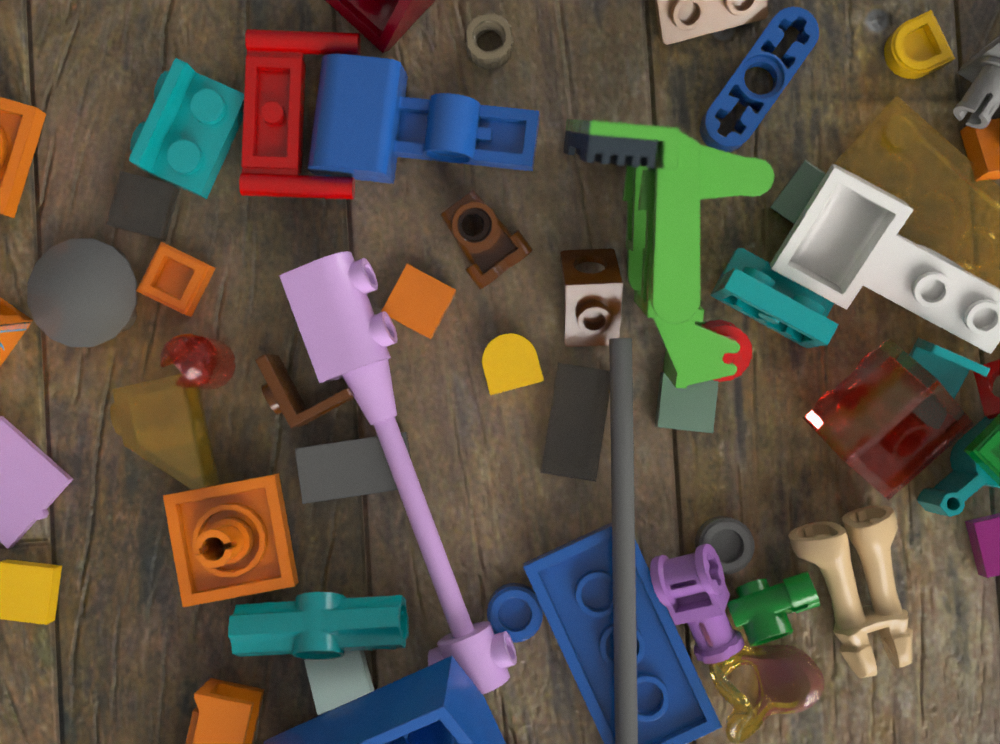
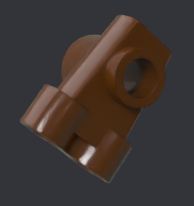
M474 190L440 214L470 263L465 270L479 289L489 285L533 251L520 231L516 230L511 233ZM468 214H477L483 221V228L477 235H468L462 228V221Z

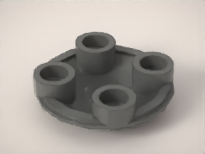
M93 238L69 239L52 246L35 263L27 282V304L35 324L50 339L69 347H95L114 339L120 332L129 330L134 325L137 318V280L129 261L118 248Z

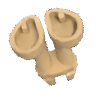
M875 505L855 509L842 517L844 527L834 522L823 521L802 525L792 530L788 537L795 554L803 560L816 564L825 579L835 617L833 632L841 642L840 653L858 678L877 675V665L867 633L876 630L879 631L886 654L895 668L899 669L911 664L913 660V630L907 627L908 612L901 607L892 566L891 544L898 529L893 508ZM849 539L859 555L872 605L862 606L851 562Z

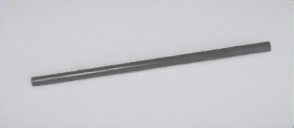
M632 338L609 339L615 744H638Z

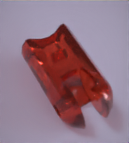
M192 333L180 334L170 339L164 345L160 355L161 368L174 364L183 374L176 381L175 385L185 389H218L226 385L233 377L236 367L235 356L231 348L223 341Z

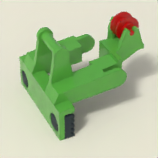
M567 119L563 153L568 155L578 154L580 155V160L586 163H594L596 161L601 164L612 163L621 166L626 164L622 200L627 201V280L634 289V302L648 318H653L666 348L663 372L675 388L685 389L688 385L709 380L718 382L731 381L741 376L749 367L752 358V344L748 336L731 322L721 319L708 322L703 321L704 309L699 306L700 199L761 196L772 187L774 181L772 166L763 159L743 157L700 145L696 140L680 132V128Z

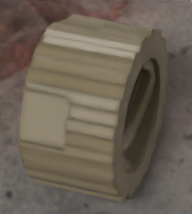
M495 13L477 15L475 19L471 20L465 31V50L467 51V56L471 59L472 63H475L479 68L482 67L484 70H487V68L494 70L496 67L500 68L501 65L507 63L508 58L510 59L511 52H513L514 37H512V26L501 15H496ZM494 31L501 37L502 45L496 50L484 51L477 45L479 37L488 32Z

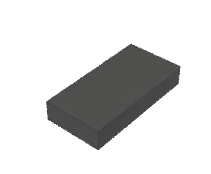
M401 432L411 459L408 433ZM378 436L295 448L302 504L398 490Z

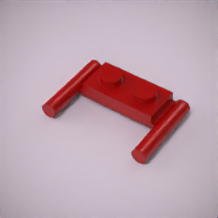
M247 29L245 34L247 55L245 65L242 173L239 179L241 196L354 200V177L299 175V173H302L306 64L303 58L304 54H348L360 56V33Z

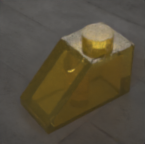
M178 374L112 389L115 403L111 404L110 418L115 432L122 436L125 447L192 490L219 483L196 375Z

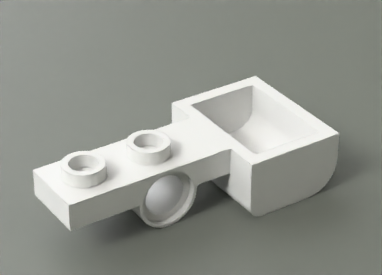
M832 164L770 263L771 269L846 310L862 286H865L991 354L1000 342V289L966 271L963 267L926 246L918 245L899 235L898 232L913 209L898 197Z

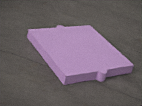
M0 416V542L9 549L14 547L37 520L44 519L49 515L47 508L70 484L73 478L5 417Z

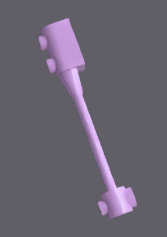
M346 251L322 257L279 275L319 383L343 378L348 388L354 394V398L369 424L375 427L451 633L437 642L438 647L429 650L428 666L453 656L483 695L499 688L510 678L507 667L514 666L517 663L515 647L508 632L504 631L494 634L489 621L474 624L471 622L395 419L397 410L388 361L391 357L387 346L397 343L398 338L390 316L385 311L374 314L367 293L378 289L377 279L370 263L365 258L354 261L352 253Z

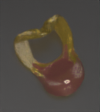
M791 645L743 646L741 651L732 655L729 659L709 664L710 675L716 690L733 707V712L726 719L727 725L725 729L728 740L733 744L744 742L750 738L771 715L794 714L807 710L820 699L824 691L825 681L817 664L806 652ZM743 665L751 666L758 682V698L753 710L749 699L727 678L732 671Z

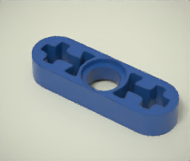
M788 7L779 11L773 17L703 116L700 124V134L708 147L730 153L739 149L751 137L818 41L819 26L815 17L809 11L800 7ZM790 26L795 27L799 31L796 38L797 41L788 48L781 59L772 54L782 40L784 32ZM753 67L767 70L773 79L771 92L763 95L751 92L745 84V72ZM739 102L747 107L734 125L735 130L740 134L732 131L724 137L717 132L721 123L715 116L719 119H724L736 103Z

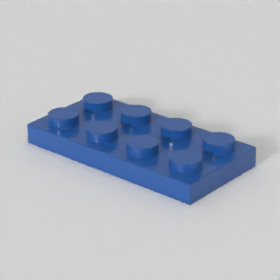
M611 522L523 563L526 575L604 744H615ZM635 540L638 744H688L722 728L667 607L659 601L654 591L650 570Z

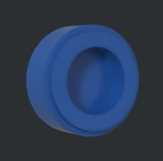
M508 583L499 587L492 594L487 606V620L490 622L494 634L506 631L513 643L528 640L539 630L543 619V609L533 589L521 583Z

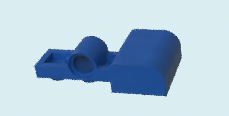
M328 54L322 57L307 168L313 175L354 177L355 180L394 184L398 157L533 171L540 121L539 111L481 105L471 97L452 93L434 94L430 99L405 97L408 75L401 62L397 60L348 54Z

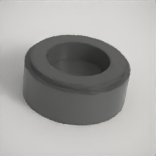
M716 516L710 518L701 525L695 538V549L699 545L706 543L715 549L722 564L724 574H733L741 571L749 564L754 554L755 544L750 530L742 522L732 517Z

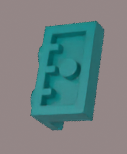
M176 58L170 70L164 71L157 80L154 89L155 102L147 120L141 122L133 132L130 142L132 152L129 161L148 174L207 199L243 121L244 93L195 72L187 62Z
M738 248L733 252L710 294L715 299L806 349L828 345L839 325L827 318L834 305L833 302L772 270L769 262L744 248Z

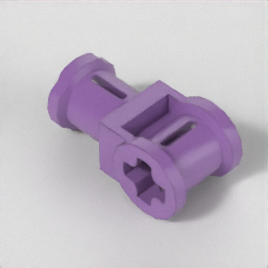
M706 543L699 545L695 553L671 559L666 555L654 557L650 565V575L654 591L659 601L664 606H667L675 625L688 624L696 642L694 646L696 659L704 664H715L725 661L741 651L744 646V639L741 632L732 628L725 612L730 593L725 584L722 564L715 549Z

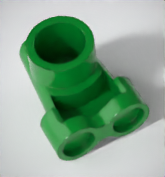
M808 571L782 579V583L771 587L767 579L763 578L748 582L735 589L738 599L729 601L727 605L738 630L744 629L751 647L772 642L792 634L794 630L787 614L793 612L797 614L821 606Z

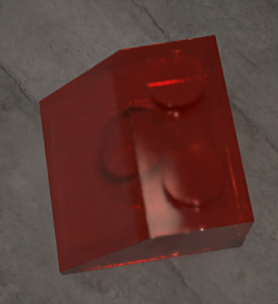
M890 338L877 350L866 354L860 360L857 368L835 389L823 394L816 402L815 407L803 417L845 463L887 500H890L974 425L938 379Z

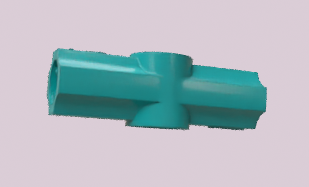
M309 592L297 595L295 601L236 604L233 614L229 616L228 637L231 642L232 654L238 657L292 654L293 657L301 659H336L343 657L345 651L396 650L398 648H406V640L409 636V616L406 599L402 595L346 598L342 594L333 592Z

